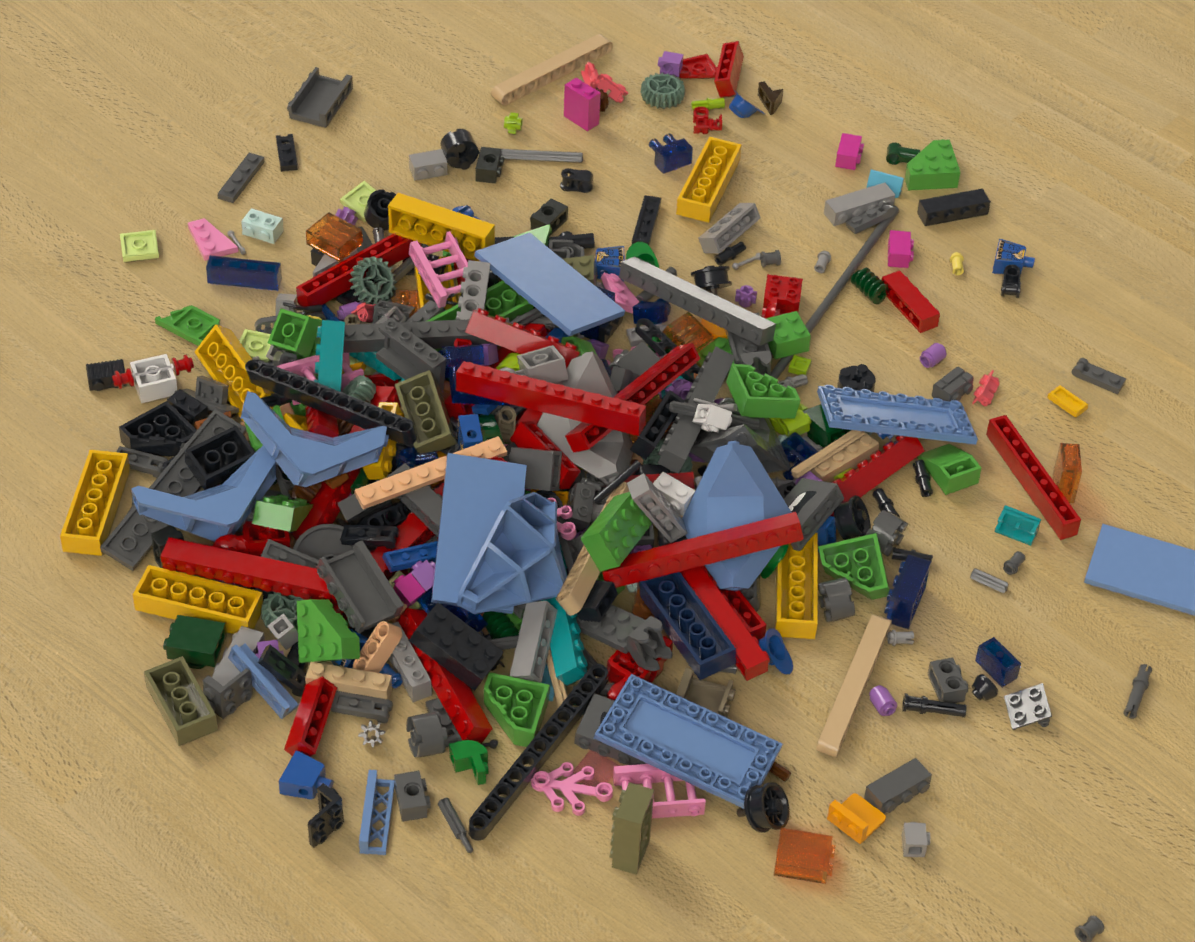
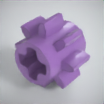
M345 206L343 210L338 209L335 215L339 218L337 223L348 228L350 224L355 226L358 220L355 217L356 212Z
M744 285L740 289H736L735 302H739V305L742 307H750L752 303L756 304L757 291H753V288L749 285Z

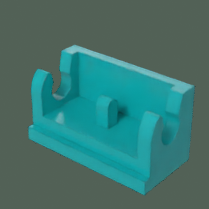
M1005 505L998 518L995 532L1031 546L1039 531L1041 519Z

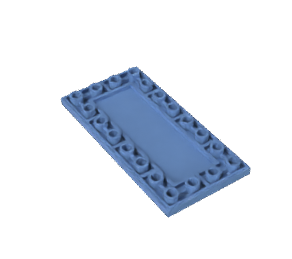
M531 233L475 251L474 256L480 262L490 263V270L495 275L500 277L507 285L524 297L528 303L536 307L541 314L548 317L553 324L557 325L569 336L624 316L625 310Z
M832 385L818 386L817 393L829 427L975 445L978 438L962 403L957 400L949 402L943 401L940 398L908 397L901 393L892 395L884 391L875 393L867 389L859 391L853 390L850 387H843L842 389L835 388Z
M452 453L447 454L431 602L459 606L457 605L459 592L502 508L508 501L524 496L527 465ZM514 606L492 611L512 614Z
M1102 524L1084 583L1195 616V550Z
M633 674L629 676L594 734V739L743 809L747 790L751 786H761L783 745L774 739Z

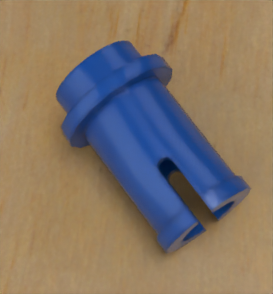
M385 663L380 673L392 675V687L398 688L403 682L401 674L396 673L389 664Z

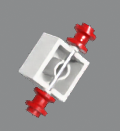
M167 354L130 362L131 369L127 368L126 373L122 374L115 371L112 380L114 387L118 386L119 390L122 389L124 384H129L131 387L135 385L141 403L172 396L177 391L175 375L179 376L180 371L184 370L191 373L194 364L192 358H188L187 354L181 360L173 357L172 364H170Z

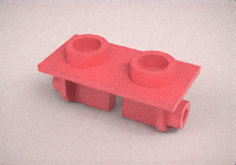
M588 62L585 65V71H581L584 83L596 89L594 82L599 79L597 78L599 74L594 64Z
M601 73L597 77L599 79L594 82V85L599 90L603 89L604 92H607L609 89L608 97L616 103H621L624 99L622 96L628 94L623 85L613 82V79L607 74Z
M361 303L351 314L358 315L362 322H372L375 304Z
M994 370L988 375L984 374L980 379L979 383L981 385L978 386L973 394L975 396L973 404L977 400L983 406L991 404L994 393L1000 384L999 379L992 376Z

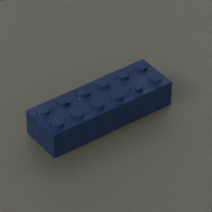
M680 572L639 582L640 597L654 617L661 621L664 631L699 680L736 664V648Z

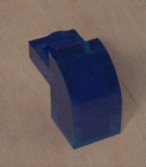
M661 298L655 302L640 301L633 306L634 324H637V321L642 318L650 320L654 325L668 321V315L671 310L669 302Z

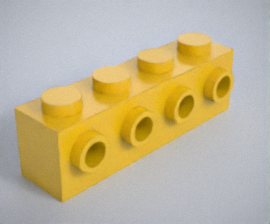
M379 402V408L405 417L398 403ZM388 439L386 447L383 446L378 461L363 466L368 479L382 480L387 478L388 473L392 469V458L396 454V441Z

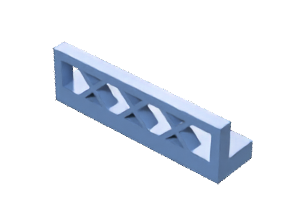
M246 643L240 647L236 644L231 648L228 656L229 660L240 672L246 668L251 671L252 686L281 719L298 707L299 704L273 674L258 663L259 658Z
M377 770L368 771L359 838L360 854L386 855L395 786L394 780L378 779ZM377 786L390 787L389 791L384 795L377 791ZM382 802L387 809L379 813L375 806ZM380 820L385 826L377 831L372 825ZM378 838L382 842V847H370V842Z

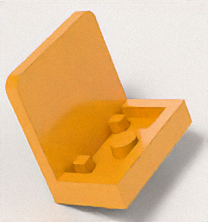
M854 793L842 804L837 800L830 803L827 820L861 844L885 822L886 815L860 795Z

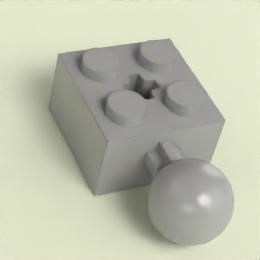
M553 345L517 355L520 369L518 371L507 367L500 369L555 384L568 380L565 359Z

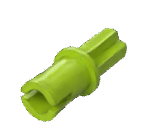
M706 98V100L692 101L691 107L694 110L698 106H703L710 111V109L725 108L724 98Z

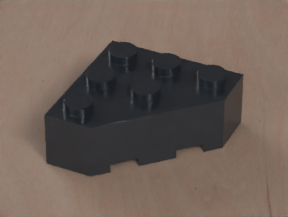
M167 401L119 426L121 443L126 448L153 455L172 457L179 453L181 444L187 443L197 431Z

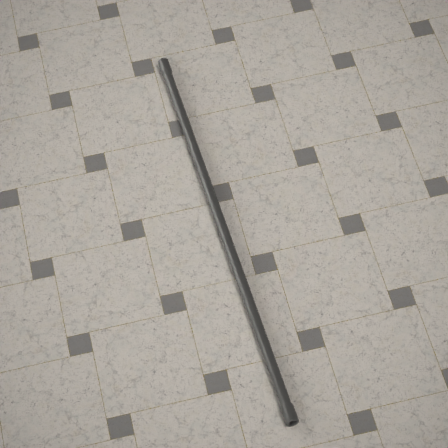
M892 205L896 209V213L878 224L805 326L809 333L812 332L885 229L899 213L898 207ZM794 355L781 358L771 371V376L778 379Z

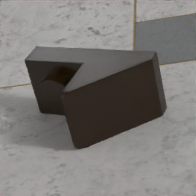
M765 81L759 82L758 97L770 115H773L782 103L783 89L772 91Z

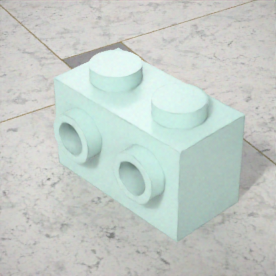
M250 209L241 221L243 235L272 244L283 233V218L255 209Z

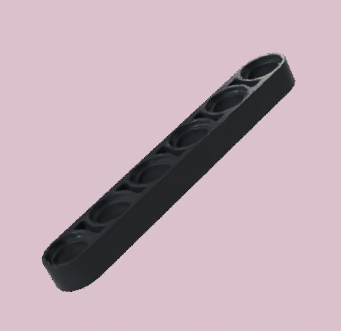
M642 318L637 321L635 332L661 357L667 354L665 349L673 350L677 347L650 320ZM640 325H645V326H647L649 329H648V330H642L639 326H640ZM658 337L661 342H655L652 338ZM694 364L680 376L693 383L695 378L691 377L690 374H698L700 367Z

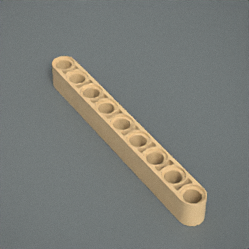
M597 34L494 86L491 96L502 105H508L585 66L586 63L593 62L608 54L612 50L613 43L603 35Z
M623 482L610 493L602 511L614 496L630 492L626 482ZM584 545L556 598L569 616L581 610L600 573Z
M872 614L821 733L816 751L837 758L884 646L887 634L890 631L892 620Z

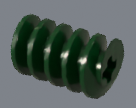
M866 267L852 275L851 283L864 293L869 300L876 305L883 302L886 298L888 285L879 280V277L875 276L874 272H871Z
M488 611L482 615L481 623L493 639L519 635L518 629L514 627L513 622L506 616V613Z

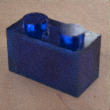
M995 637L978 646L975 661L1001 687L1018 678L1021 663Z

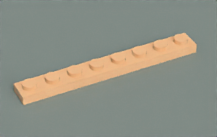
M498 436L452 454L491 459L493 457L502 458L507 456V450ZM447 456L355 489V496L362 509H366L445 479Z

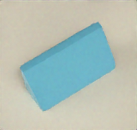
M871 169L866 188L886 183L895 194V198H899L904 178Z

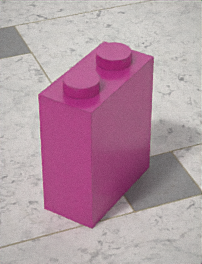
M574 78L564 86V117L586 131L591 130L599 124L600 92L580 79Z

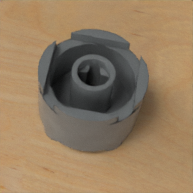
M882 510L873 521L872 529H869L866 535L877 533L881 552L889 557L893 551L894 544L899 545L904 538V535L901 533L906 530L908 523L891 512Z
M846 578L818 583V590L820 595H822L818 596L821 608L825 607L824 617L826 622L855 616L854 601L851 600L852 591Z
M438 711L407 718L406 730L410 732L411 737L408 739V743L414 757L421 758L445 752L444 740H447V731L445 727H441V718Z

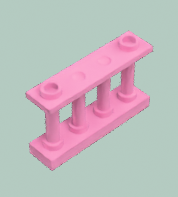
M449 231L446 234L445 242L423 248L419 245L418 241L410 242L409 255L438 308L445 307L448 296L452 293H460L461 285L446 289L443 288L441 282L463 276V269L468 266V262L458 246L457 239ZM448 249L451 254L449 257L430 261L426 257L428 254ZM454 262L459 268L458 270L441 275L436 274L433 270L434 268Z
M343 353L342 370L345 374H342L341 390L350 381H353L354 378L364 375L363 369L352 371L349 367V353ZM311 356L276 367L314 381L317 380L314 374L318 373L314 372L315 362H319V356ZM292 400L293 405L301 404Z
M649 764L614 766L613 783L614 786L621 785L622 790L627 789L629 782L643 784L644 787L652 789L651 783L664 782L667 801L654 802L653 800L652 818L704 815L706 801L705 798L697 799L694 785L685 781L688 800L676 801L673 781L684 780Z

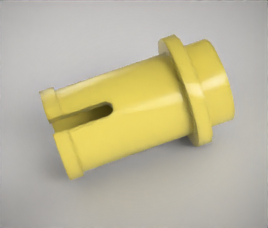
M959 252L953 253L950 257L952 272L955 275H961L964 272L962 263L964 257Z

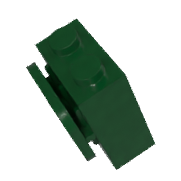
M821 404L803 411L811 419L810 431L807 432V436L815 444L821 445L823 448L851 431L849 429L829 427Z
M177 615L175 622L171 623L170 635L168 638H165L163 644L167 659L174 660L183 656L189 668L215 667L227 636L226 625L223 622Z

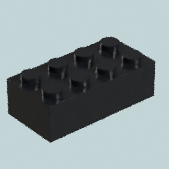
M437 602L408 640L474 691L504 653L439 602Z

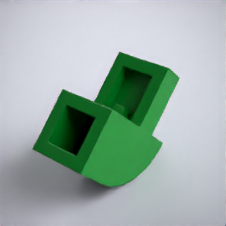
M463 740L449 744V757L455 773L472 769L477 785L485 784L486 774H489L487 749L479 742L472 740Z

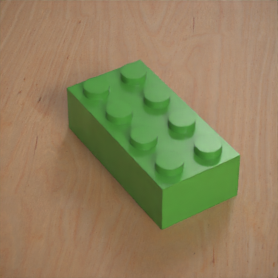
M630 492L614 496L580 539L601 572L619 567L651 526L652 522L632 500Z

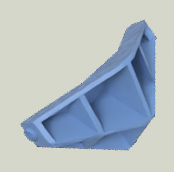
M247 391L241 419L246 422L291 482L302 487H308L377 462L383 446L386 447L389 435H386V426L333 438L292 428L256 393Z
M730 441L728 445L716 448L682 520L687 531L685 536L687 539L792 512L751 446L740 445L738 441ZM780 546L705 565L720 589L730 591L749 589Z
M262 446L222 485L185 497L137 486L131 488L132 502L139 515L150 517L215 542L221 536L234 535L255 508L256 500H261L277 479L275 475L276 461L266 448Z
M532 492L510 500L505 504L459 592L457 605L473 614L557 597L567 575L560 550L557 529V503L555 501L552 502Z

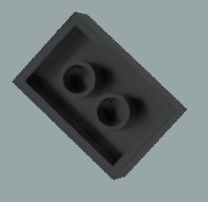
M234 426L185 450V463L202 488L206 490L225 482L255 451L239 428Z

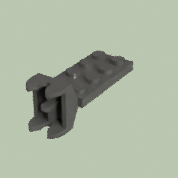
M725 329L731 353L736 356L734 364L751 365L756 368L755 371L764 376L766 373L771 376L772 356L768 343L759 346Z
M612 604L600 622L581 621L577 614V624L580 627L581 633L625 654L629 652L638 666L649 671L659 670L660 667L658 661L655 660L656 658L672 659L673 657L671 649L665 645L661 633L663 626L657 618L650 616L645 620Z

